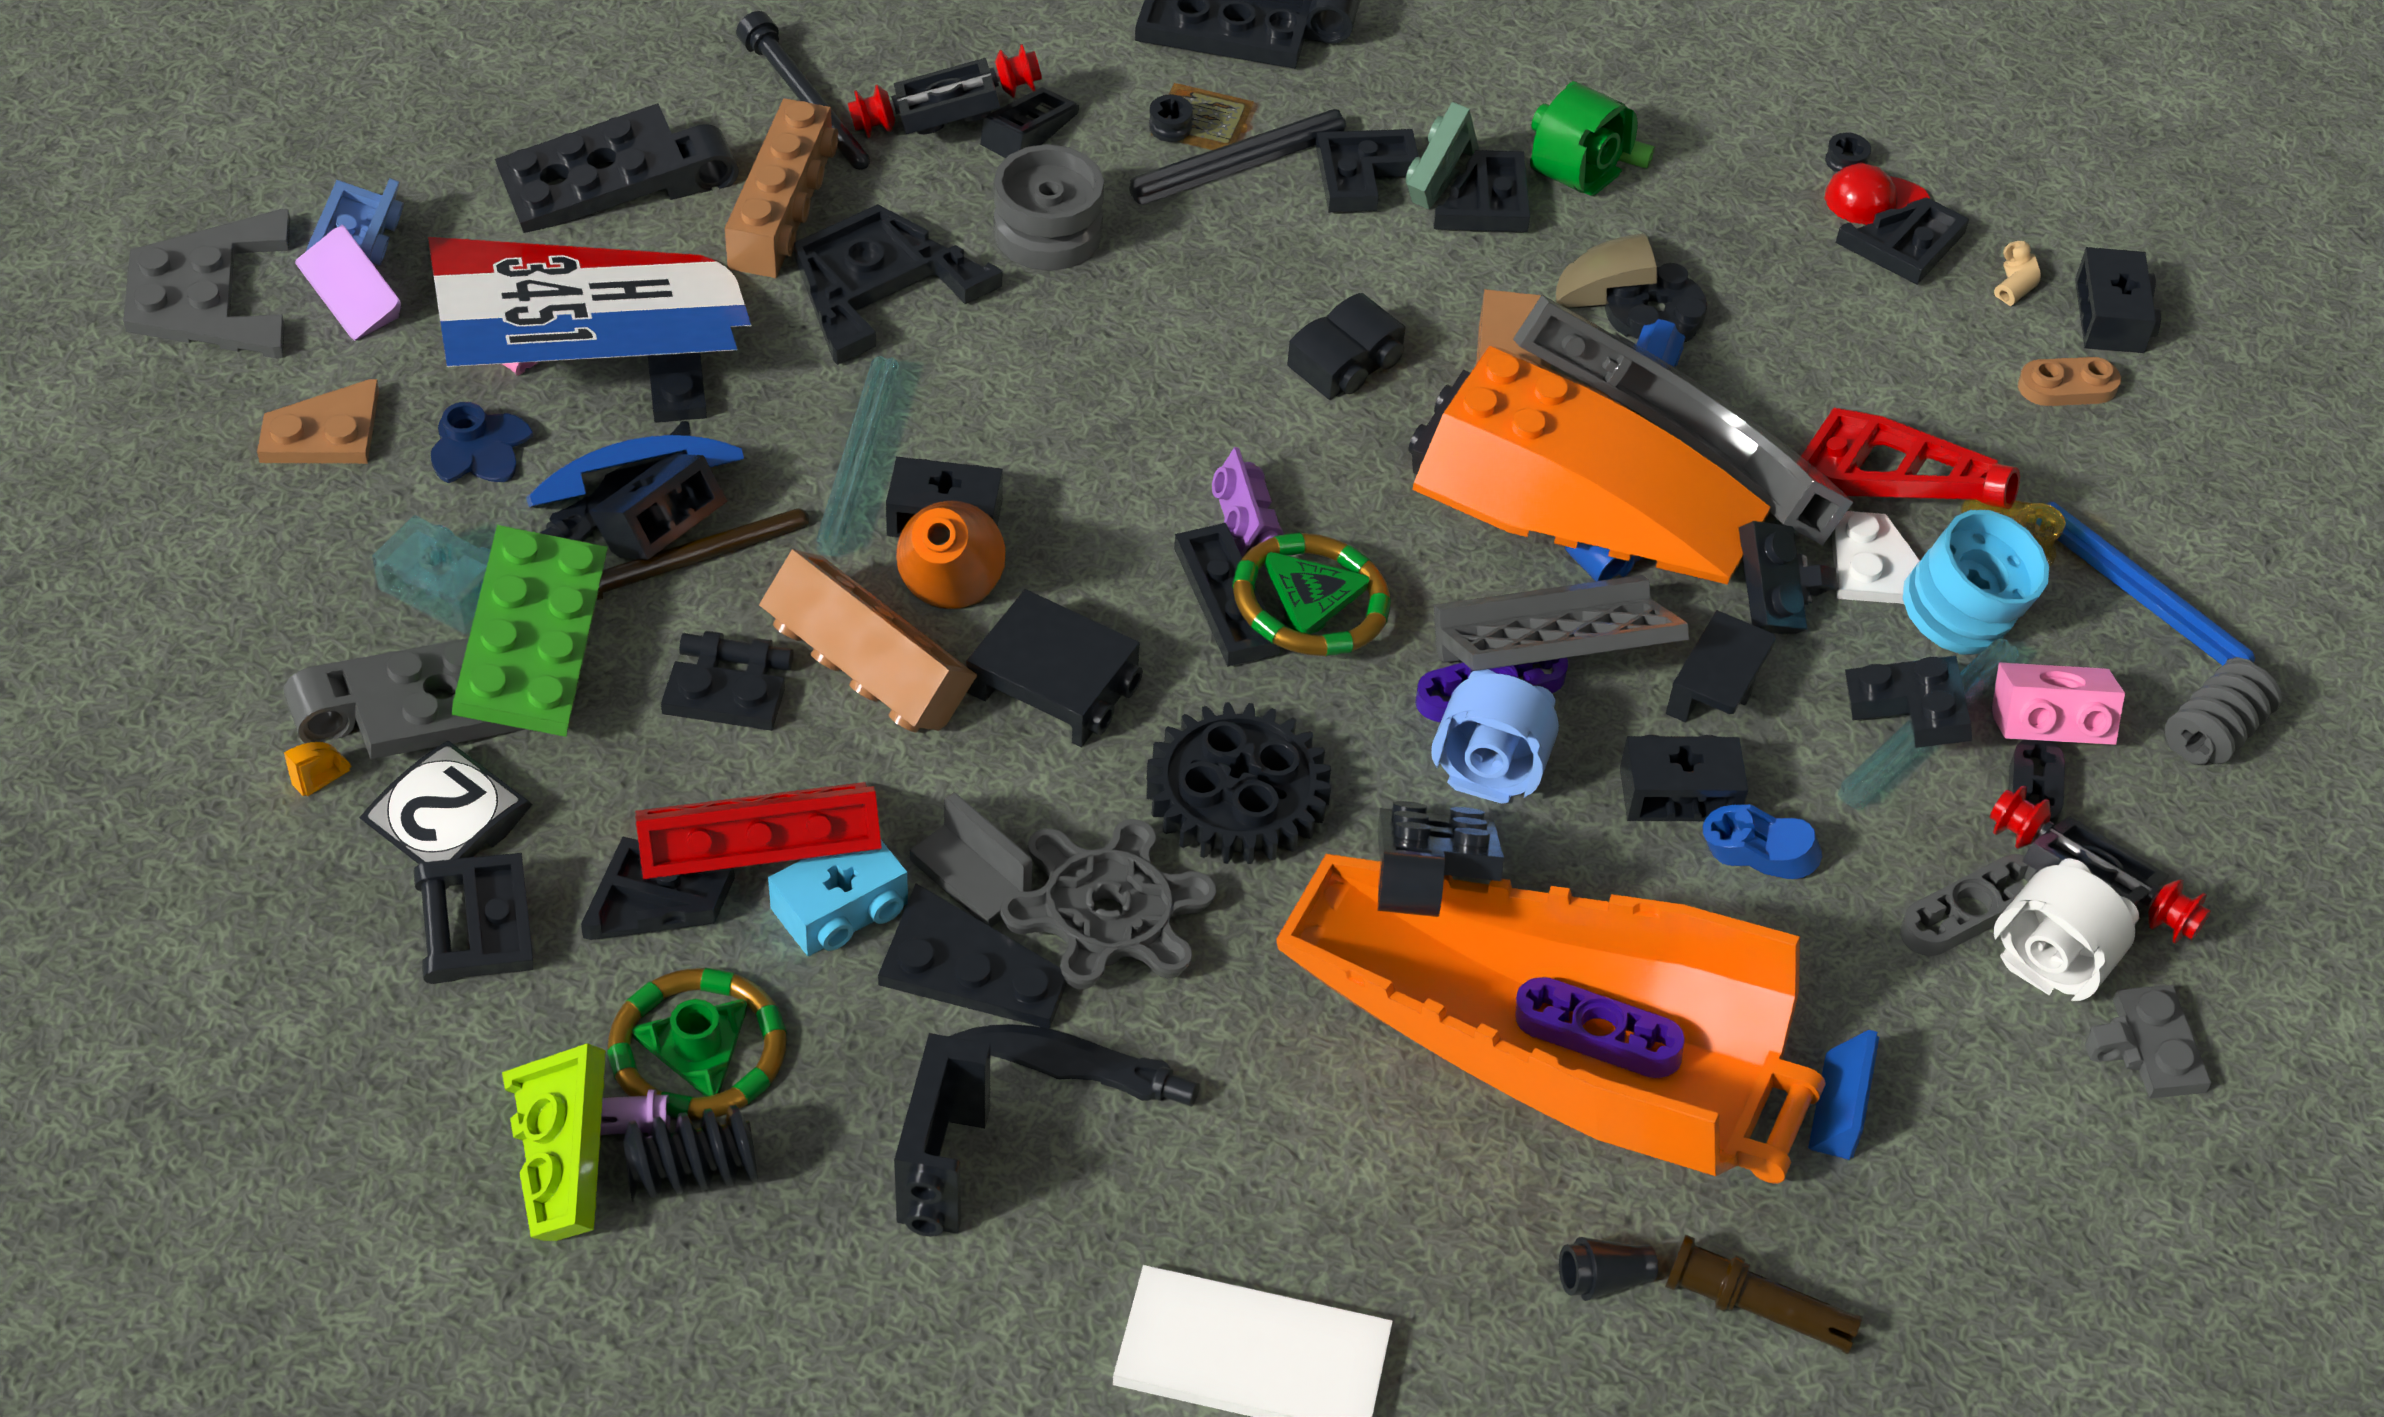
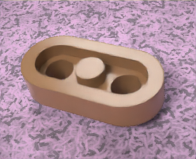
M2099 357L2038 359L2028 362L2023 367L2018 380V388L2027 400L2042 406L2106 403L2116 396L2121 382V375L2114 365Z

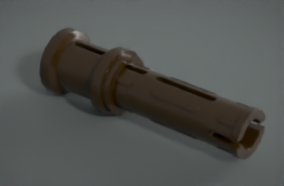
M1685 1235L1665 1287L1675 1290L1678 1286H1681L1714 1300L1716 1308L1724 1312L1726 1309L1732 1311L1734 1306H1737L1840 1349L1845 1354L1850 1352L1854 1342L1852 1341L1853 1337H1856L1863 1316L1854 1315L1748 1271L1750 1264L1745 1263L1744 1258L1736 1255L1730 1260L1696 1246L1695 1238Z

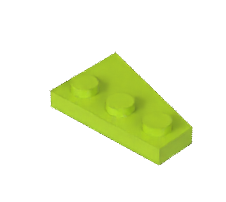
M588 1043L502 1072L504 1088L506 1091L514 1093L517 1113L510 1118L513 1138L523 1141L526 1162L519 1173L530 1236L542 1241H558L594 1230L606 1050Z

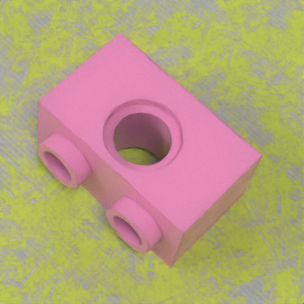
M1999 662L1992 703L1993 718L2003 736L2007 739L2116 745L2125 692L2111 671L2105 668Z

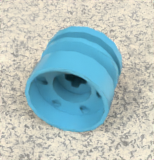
M1969 510L1955 516L1934 545L1910 572L1904 581L1903 601L1909 618L1919 631L1939 647L1961 655L1981 654L1998 645L2004 635L2014 626L2018 618L2023 616L2039 598L2048 584L2049 564L2041 545L2029 530L2015 520L1991 510Z

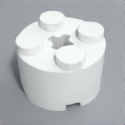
M2072 858L2064 859L2059 865H2052L2039 870L1997 919L1994 926V937L1996 940L1999 935L2001 936L2005 951L2000 956L2011 972L2048 995L2051 994L2053 988H2056L2064 994L2075 995L2071 1001H2081L2095 993L2132 946L2139 912L2129 899L2119 896L2107 883L2091 874L2084 863Z

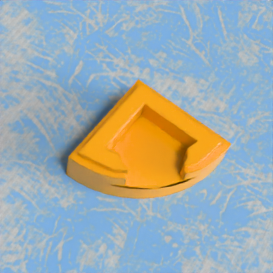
M309 742L284 752L291 783L302 796L306 795L308 797L349 772V768L352 767L334 746L324 742Z

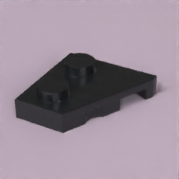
M623 836L582 920L583 938L596 940L715 924L735 879L734 868L643 879L639 842L636 839Z

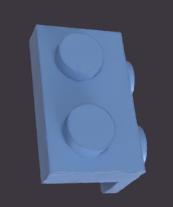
M389 178L383 195L336 180L306 251L333 229L343 225L369 260L380 266L390 238L383 234L385 229L396 230L404 206L403 202L396 200L400 182Z

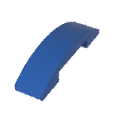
M664 435L631 439L595 450L570 462L541 482L526 499L528 506L533 507L582 496L586 492L581 474L666 456L668 454L681 452V454L704 455L709 467L737 462L744 459L742 448L725 442L695 436Z

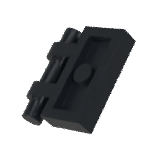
M705 631L703 636L683 633L679 646L680 655L699 657L697 664L674 662L661 701L662 714L773 731L785 691V678L767 675L768 668L790 671L794 656L793 649L775 647L772 640L754 638L752 643L724 639L723 633ZM719 661L746 664L748 667L745 672L718 668Z

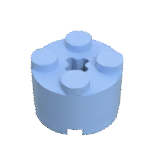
M1489 669L1471 672L1468 679L1458 685L1452 693L1433 740L1432 760L1436 768H1438L1440 763L1449 775L1447 783L1456 791L1503 804L1508 803L1511 796L1524 792V797L1530 795L1540 784L1558 734L1559 723L1554 709L1555 698L1553 694L1544 687L1533 686L1513 676L1496 674Z

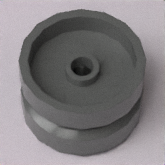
M1049 144L1031 146L1010 154L997 167L994 178V203L996 208L993 219V234L998 248L1011 261L1031 269L1046 271L1067 269L1088 260L1099 248L1103 229V213L1101 209L1104 200V179L1099 166L1086 154L1065 146Z

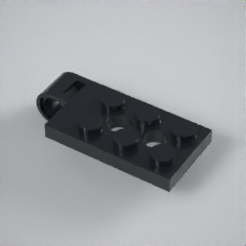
M1144 0L1136 23L1135 41L1296 69L1304 39L1334 44L1340 43L1350 36L1360 0ZM1192 10L1199 13L1189 14L1183 11ZM1238 18L1244 21L1236 22L1229 19Z
M658 103L495 159L523 233L558 226L665 188L670 200L698 192L713 191L712 187L718 186L719 189L730 187L736 181L739 173L738 165L719 128L709 124H702L672 134ZM604 162H614L609 167L603 169L595 168ZM567 178L560 184L548 185L554 179Z
M1408 801L1393 802L1392 809L1380 808L1377 831L1380 855L1377 911L1439 917L1444 875L1502 881L1504 855L1494 820L1484 819L1485 812L1482 810L1466 807L1450 808V815L1427 813L1426 805Z

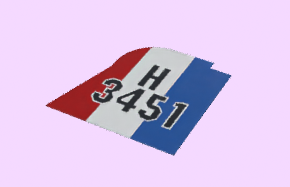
M428 237L447 367L737 350L731 327L751 326L736 277L725 266L703 255Z

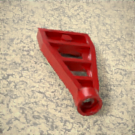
M1835 407L1801 455L1847 496L1972 499L1988 506L2010 509L2016 500L2020 485V472L2017 467L1998 464V460L1883 416ZM1885 445L1906 454L1897 470L1863 471L1860 467L1874 446ZM1926 459H1933L1954 467L1949 476L1917 475Z

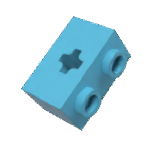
M882 840V849L805 858L768 877L771 910L807 956L823 948L827 951H832L842 947L850 940L855 931L874 921L878 924L891 921L901 912L903 906L908 903L907 871Z

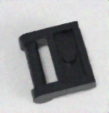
M522 853L430 861L421 863L414 868L415 888L422 893L427 957L422 960L423 980L426 983L437 984L456 981L462 977L533 970ZM464 885L470 950L452 952L446 889L450 886Z

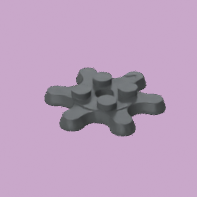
M1129 819L1120 822L1114 828L1110 843L1103 848L1086 850L1076 846L1066 834L1059 830L1041 829L1030 837L1028 852L1033 863L1049 877V880L1044 887L1029 892L1018 891L1006 896L1001 903V916L1007 928L1016 934L1048 932L1062 938L1068 947L1061 958L1060 968L1066 982L1076 989H1088L1094 986L1104 974L1105 966L1117 963L1122 957H1132L1143 961L1160 977L1167 979L1175 978L1190 965L1192 951L1188 943L1172 931L1169 921L1179 915L1203 912L1216 896V885L1210 877L1200 872L1189 871L1182 874H1168L1156 869L1149 858L1150 851L1155 846L1156 834L1154 829L1142 820ZM1100 899H1112L1121 904L1123 911L1122 913L1119 910L1106 911L1101 908L1095 911L1094 902Z

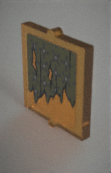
M1178 83L1173 84L1169 94L1184 97L1190 102L1193 110L1190 135L1177 142L1214 150L1237 142L1240 134L1247 132V124L1245 123L1254 101Z

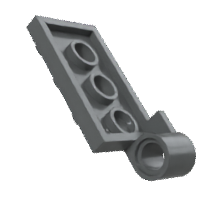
M469 638L308 667L292 675L284 686V695L299 738L304 743H325V738L333 736L334 740L348 736L355 726L356 718L370 759L437 747L448 740L451 743H458L525 729L452 715L453 700ZM435 689H444L454 695L447 699H436L428 692Z

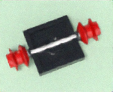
M1020 44L1018 56L1009 58L1002 50H999L995 60L997 72H995L994 67L989 68L986 58L896 82L894 83L896 95L891 96L892 101H890L888 92L878 84L875 85L874 95L871 97L863 98L855 90L856 101L848 103L855 131L865 129L867 137L870 138L872 127L882 124L888 132H891L896 121L894 110L896 115L901 114L906 134L913 132L921 135L931 134L942 129L945 123L960 119L971 122L986 118L991 114L992 110L1000 108L995 87L999 86L998 81L1001 82L1003 91L1012 98L1015 97L1016 88L1020 85L1027 84L1033 92L1036 91L1034 81L1042 80L1035 51L1025 53L1023 44Z
M2024 785L2015 793L2007 789L2000 796L1990 814V819L1996 822L1993 834L1997 836L2008 829L2017 834L2016 848L2020 849L2031 845L2022 862L2036 869V873L2045 867L2059 865L2064 859L2072 858L2079 860L2088 867L2091 874L2107 883L2119 896L2129 899L2138 911L2145 905L2149 906L2152 902L2148 911L2150 929L2153 930L2163 923L2174 929L2172 942L2175 944L2183 936L2191 940L2197 936L2211 913V910L2203 906L2207 897L2206 893H2202L2194 899L2189 898L2183 894L2184 880L2182 879L2164 886L2169 877L2168 874L2071 816H2068L2055 826L2053 822L2049 821L2051 817L2050 801L2044 799L2036 805L2026 800L2027 787Z

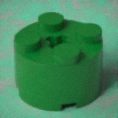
M1572 81L1556 96L1550 105L1542 104L1533 116L1531 127L1536 132L1530 158V167L1532 170L1580 193L1595 196L1622 172L1623 169L1617 167L1616 164L1622 152L1629 155L1632 152L1638 129L1637 115L1634 110L1628 108L1624 103L1581 83Z

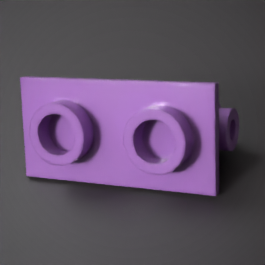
M1234 447L1223 466L1219 467L1213 476L1212 493L1220 501L1225 517L1224 523L1227 524L1243 557L1249 547H1255L1274 536L1284 535L1279 525L1275 510L1268 509L1272 501L1265 483L1263 470L1252 462H1243L1240 449Z

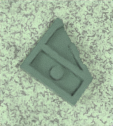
M1454 102L1451 103L1444 117L1440 115L1435 119L1429 132V145L1422 158L1416 157L1412 161L1406 175V184L1412 202L1429 210L1459 174V170L1454 167L1462 152L1472 156L1475 150L1479 149L1470 109Z

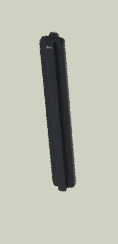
M1331 109L1132 177L1129 191L1138 204L1144 205L1315 146L1317 132L1345 131L1346 121L1338 109Z

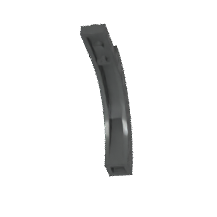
M1541 295L1513 338L1519 347L1619 401L1690 446L1726 471L1769 505L1772 514L1782 524L1793 526L1796 532L1822 546L1853 503L1842 490L1813 465L1718 395L1618 333L1616 335L1611 334L1544 295Z

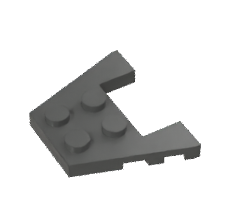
M279 209L130 249L123 318L126 332L190 343L193 340L216 344L220 346V349L237 352L240 349L261 352L265 357L283 358L285 324L282 314L230 317L234 255L237 253L289 251V210Z

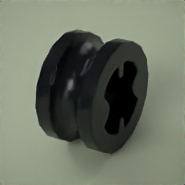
M1169 94L1157 97L1152 101L1149 108V130L1154 137L1166 142H1177L1190 135L1193 110L1192 105L1187 99L1182 96Z
M1854 133L1836 134L1829 140L1825 162L1834 172L1840 171L1843 167L1861 162L1868 164V159L1871 155V145L1864 137ZM1843 152H1850L1853 156H1846Z

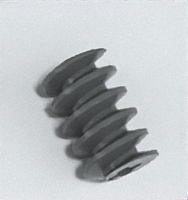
M2240 657L2227 659L2226 663L2219 667L2215 674L2207 679L2203 686L2195 691L2187 702L2180 706L2178 712L2167 720L2164 727L2165 738L2170 749L2194 765H2203L2207 762L2211 764L2227 762L2232 758L2234 751L2240 749L2245 744L2246 739L2253 736L2257 728L2263 725L2269 716L2280 708L2282 703L2281 689L2276 680L2267 671L2252 661Z

